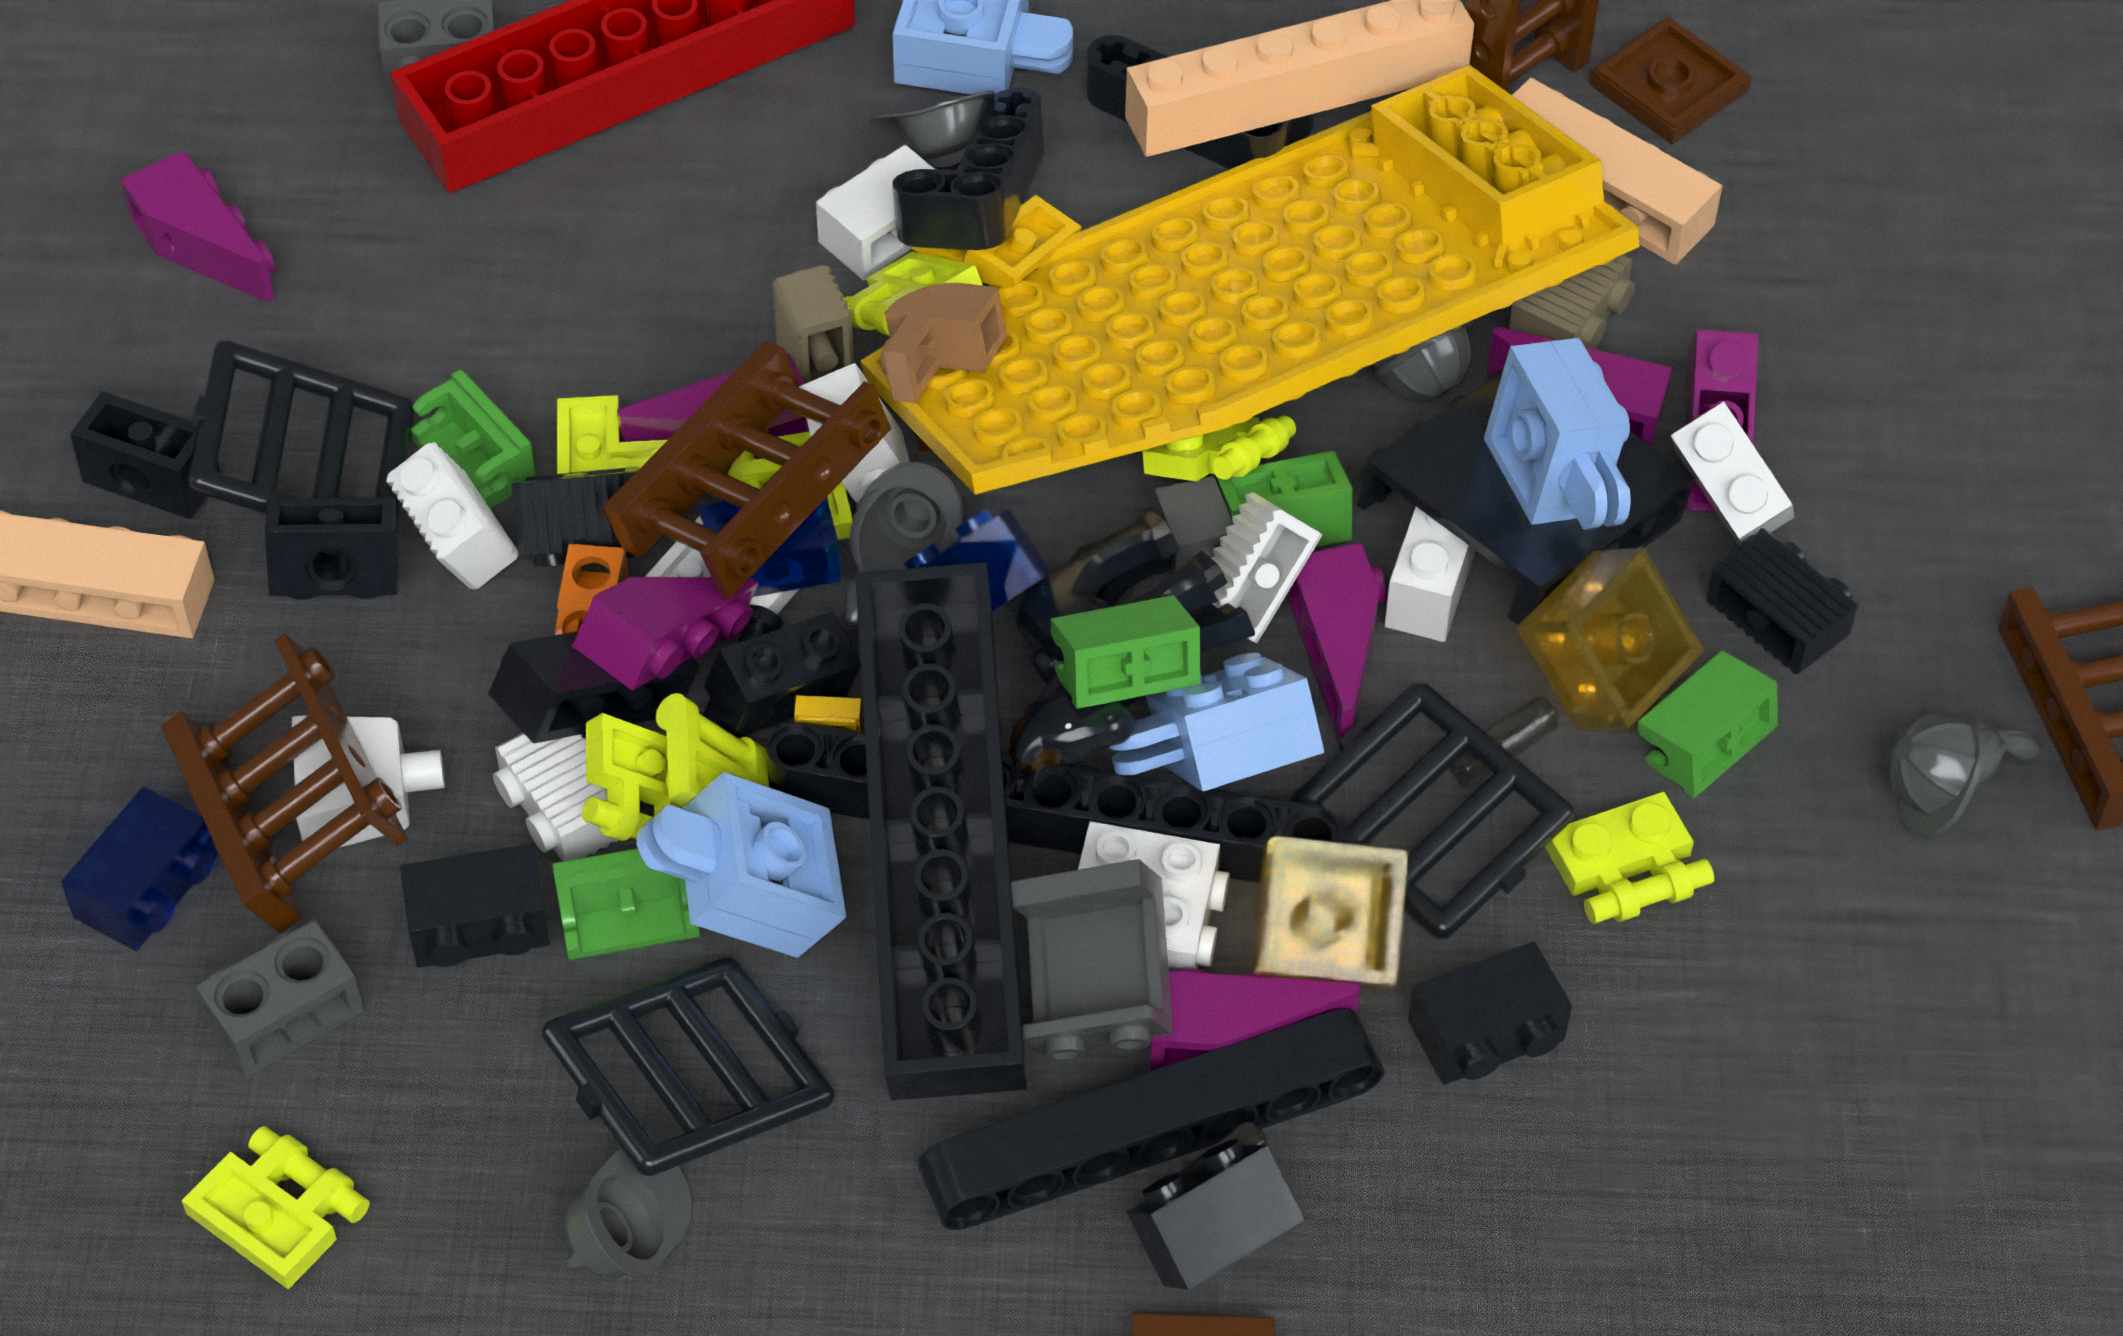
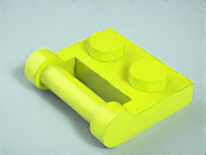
M671 694L660 703L656 712V722L661 729L667 732L668 772L666 774V786L669 800L684 808L723 772L769 787L766 749L761 744L748 737L737 738L701 715L698 706L682 694Z

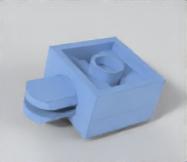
M903 0L892 34L894 83L971 95L985 91H994L996 94L1009 89L1015 68L1059 74L1067 69L1073 60V27L1069 20L1029 13V0Z
M1580 338L1510 346L1483 439L1531 525L1577 518L1582 528L1589 530L1596 529L1602 526V524L1611 527L1625 523L1629 516L1631 505L1630 488L1616 464L1623 442L1628 439L1630 423L1625 408L1617 403L1604 381L1600 366L1593 362Z
M1246 653L1225 660L1223 662L1224 670L1204 676L1200 672V685L1146 695L1151 716L1136 720L1132 736L1121 744L1109 747L1112 750H1122L1112 757L1115 773L1119 775H1136L1163 766L1201 791H1206L1324 753V748L1307 678L1282 666V664L1266 657H1261L1260 653Z
M723 772L684 808L681 809L669 804L664 806L637 833L636 844L639 854L650 869L685 880L690 924L798 958L847 917L830 809Z

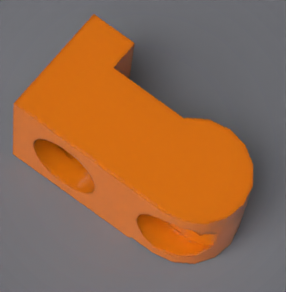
M580 544L568 545L557 603L559 611L555 635L578 632L594 596L630 577L626 551L623 548ZM589 563H598L605 566L610 573L583 571L582 566Z

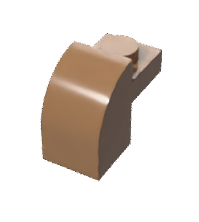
M964 283L932 285L903 296L886 310L885 317L890 338L885 342L882 349L881 367L884 374L888 375L893 401L916 403L939 367L985 372L1007 338L998 287Z

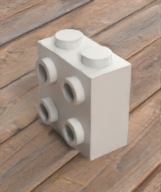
M1090 821L1078 870L1140 859L1162 878L1169 971L1181 968L1198 969L1199 965L1211 967L1216 945L1217 927L1208 926L1211 910L1220 912L1224 910L1230 876L1228 872L1218 871L1220 844Z

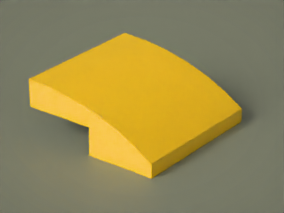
M1034 195L1021 205L1008 238L997 247L986 250L921 248L912 246L911 248L919 253L974 264L982 283L1013 287L1053 256L1064 242L1075 233L1080 232L1082 226L1039 196Z

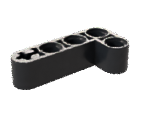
M1105 35L1097 38L1087 49V98L1089 102L1097 109L1127 122L1125 118L1127 68L1167 58L1168 56L1119 35ZM1314 114L1183 148L1225 168L1232 169L1256 158L1274 155L1285 146L1307 138L1313 128Z
M1014 88L994 94L987 103L957 170L914 169L903 172L894 178L892 189L897 238L901 243L921 248L986 250L997 247L1005 242L1044 154L1041 98L1037 92L1030 89Z

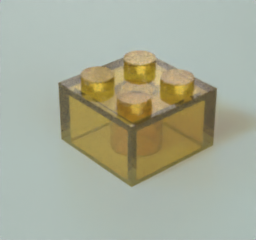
M1644 547L1593 551L1516 627L1577 730L1629 729L1704 651Z
M1273 836L1263 847L1252 972L1275 978L1360 983L1361 990L1380 992L1397 986L1409 851Z

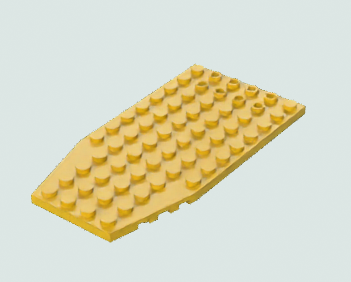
M1467 65L1371 105V111L1287 145L1274 155L1256 158L1075 233L1057 249L1053 256L1013 287L989 284V286L998 287L1007 338L985 372L939 367L917 402L909 403L893 401L888 375L884 374L881 367L883 347L862 359L861 366L863 375L870 384L874 385L876 393L976 495L1246 422L1254 415L1286 401L1298 399L1307 392L1334 380L1351 376L1366 366L1389 356L1403 353L1412 346L1492 311L1506 308L1513 304V302L1547 287L1559 285L1565 279L1595 266L1607 264L1614 260V258L1640 247L1639 227L1604 202L1602 161L1471 65Z

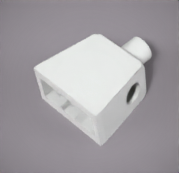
M307 716L292 717V727ZM347 717L376 776L383 779L398 797L402 810L396 813V816L405 830L410 825L408 792L445 788V773L441 749L405 753L398 721L390 717ZM323 738L294 759L295 785L332 758ZM345 782L296 818L302 841L354 803ZM370 824L341 847L384 835Z

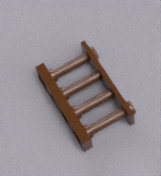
M1466 0L1465 9L1474 22L1469 65L1506 92H1508L1509 84L1548 57L1554 58L1575 73L1590 62L1599 0H1537L1519 13V3L1522 0ZM1535 30L1534 40L1513 54L1514 44Z
M765 341L603 505L602 509L623 550L641 558L662 535L700 552L719 594L730 599L892 429L874 385L864 381L842 405L799 388L800 385L784 348ZM785 409L822 424L801 447L764 431ZM744 451L782 466L761 489L724 474V471ZM703 493H707L741 509L720 532L682 516Z
M2033 586L2010 591L1998 626L2003 642L2095 830L2099 831L2120 826L2123 820V760L2119 759L2110 739L2123 736V710L2103 714L2100 709H2094L2084 688L2123 680V654L2078 663L2073 658L2069 659L2060 638L2123 626V600L2053 614L2050 609H2044Z
M285 633L274 641L289 672L214 727L208 723L202 728L183 711L178 712L161 725L242 904L280 934L302 918L290 894L296 888L294 881L371 824L397 847L408 839L396 816V813L402 810L398 797L383 779L376 776L329 683L336 677L334 670L315 647L311 646L305 651ZM301 695L310 715L238 769L234 770L231 768L227 761V758L233 754L231 747ZM323 738L332 758L258 814L252 812L247 803L253 799L252 790ZM345 782L354 803L277 860L273 857L268 848L274 843L273 835Z

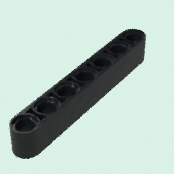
M1339 1009L945 1139L927 1149L920 1156L917 1165L943 1227L949 1230H962L1355 1098L1375 1087L1382 1080L1385 1072L1357 1013L1351 1009Z

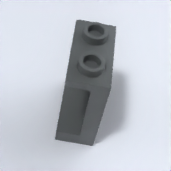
M1140 859L1011 882L1012 908L1026 917L1028 924L1033 1024L1021 1027L1022 1041L1043 1054L1048 1060L1072 1061L1085 1057L1086 1049L1109 1045L1111 1049L1119 1051L1140 1050L1151 1045V1038L1173 1035L1162 878Z

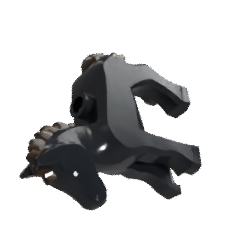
M1152 510L1147 511L1138 520L1122 530L1079 547L1062 568L1028 587L1021 599L1017 613V624L1034 652L1030 656L1031 663L1047 686L1038 699L1026 707L1024 710L1025 716L1014 724L1012 728L1013 734L1010 737L1011 746L1009 753L1018 769H1028L1029 783L1033 789L1042 784L1056 767L1073 764L1093 752L1121 744L1128 740L1135 730L1136 723L1134 718L1125 707L1131 705L1142 696L1079 709L1075 708L1071 695L1060 682L1055 671L1054 663L1064 661L1062 650L1056 645L1051 635V618L1114 607L1121 596L1140 579L1154 574H1162L1172 568L1169 556L1178 552L1180 548L1165 520ZM1202 550L1180 570L1131 602L1135 603L1174 595L1200 626V653L1218 645L1233 643L1255 636V630L1247 611L1241 606L1235 608L1226 603L1217 608L1212 604L1218 602L1214 592L1228 582L1219 565Z

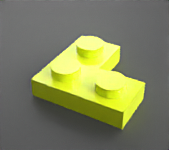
M618 395L557 399V474L637 466L640 469L667 440L621 442L617 410L620 409Z

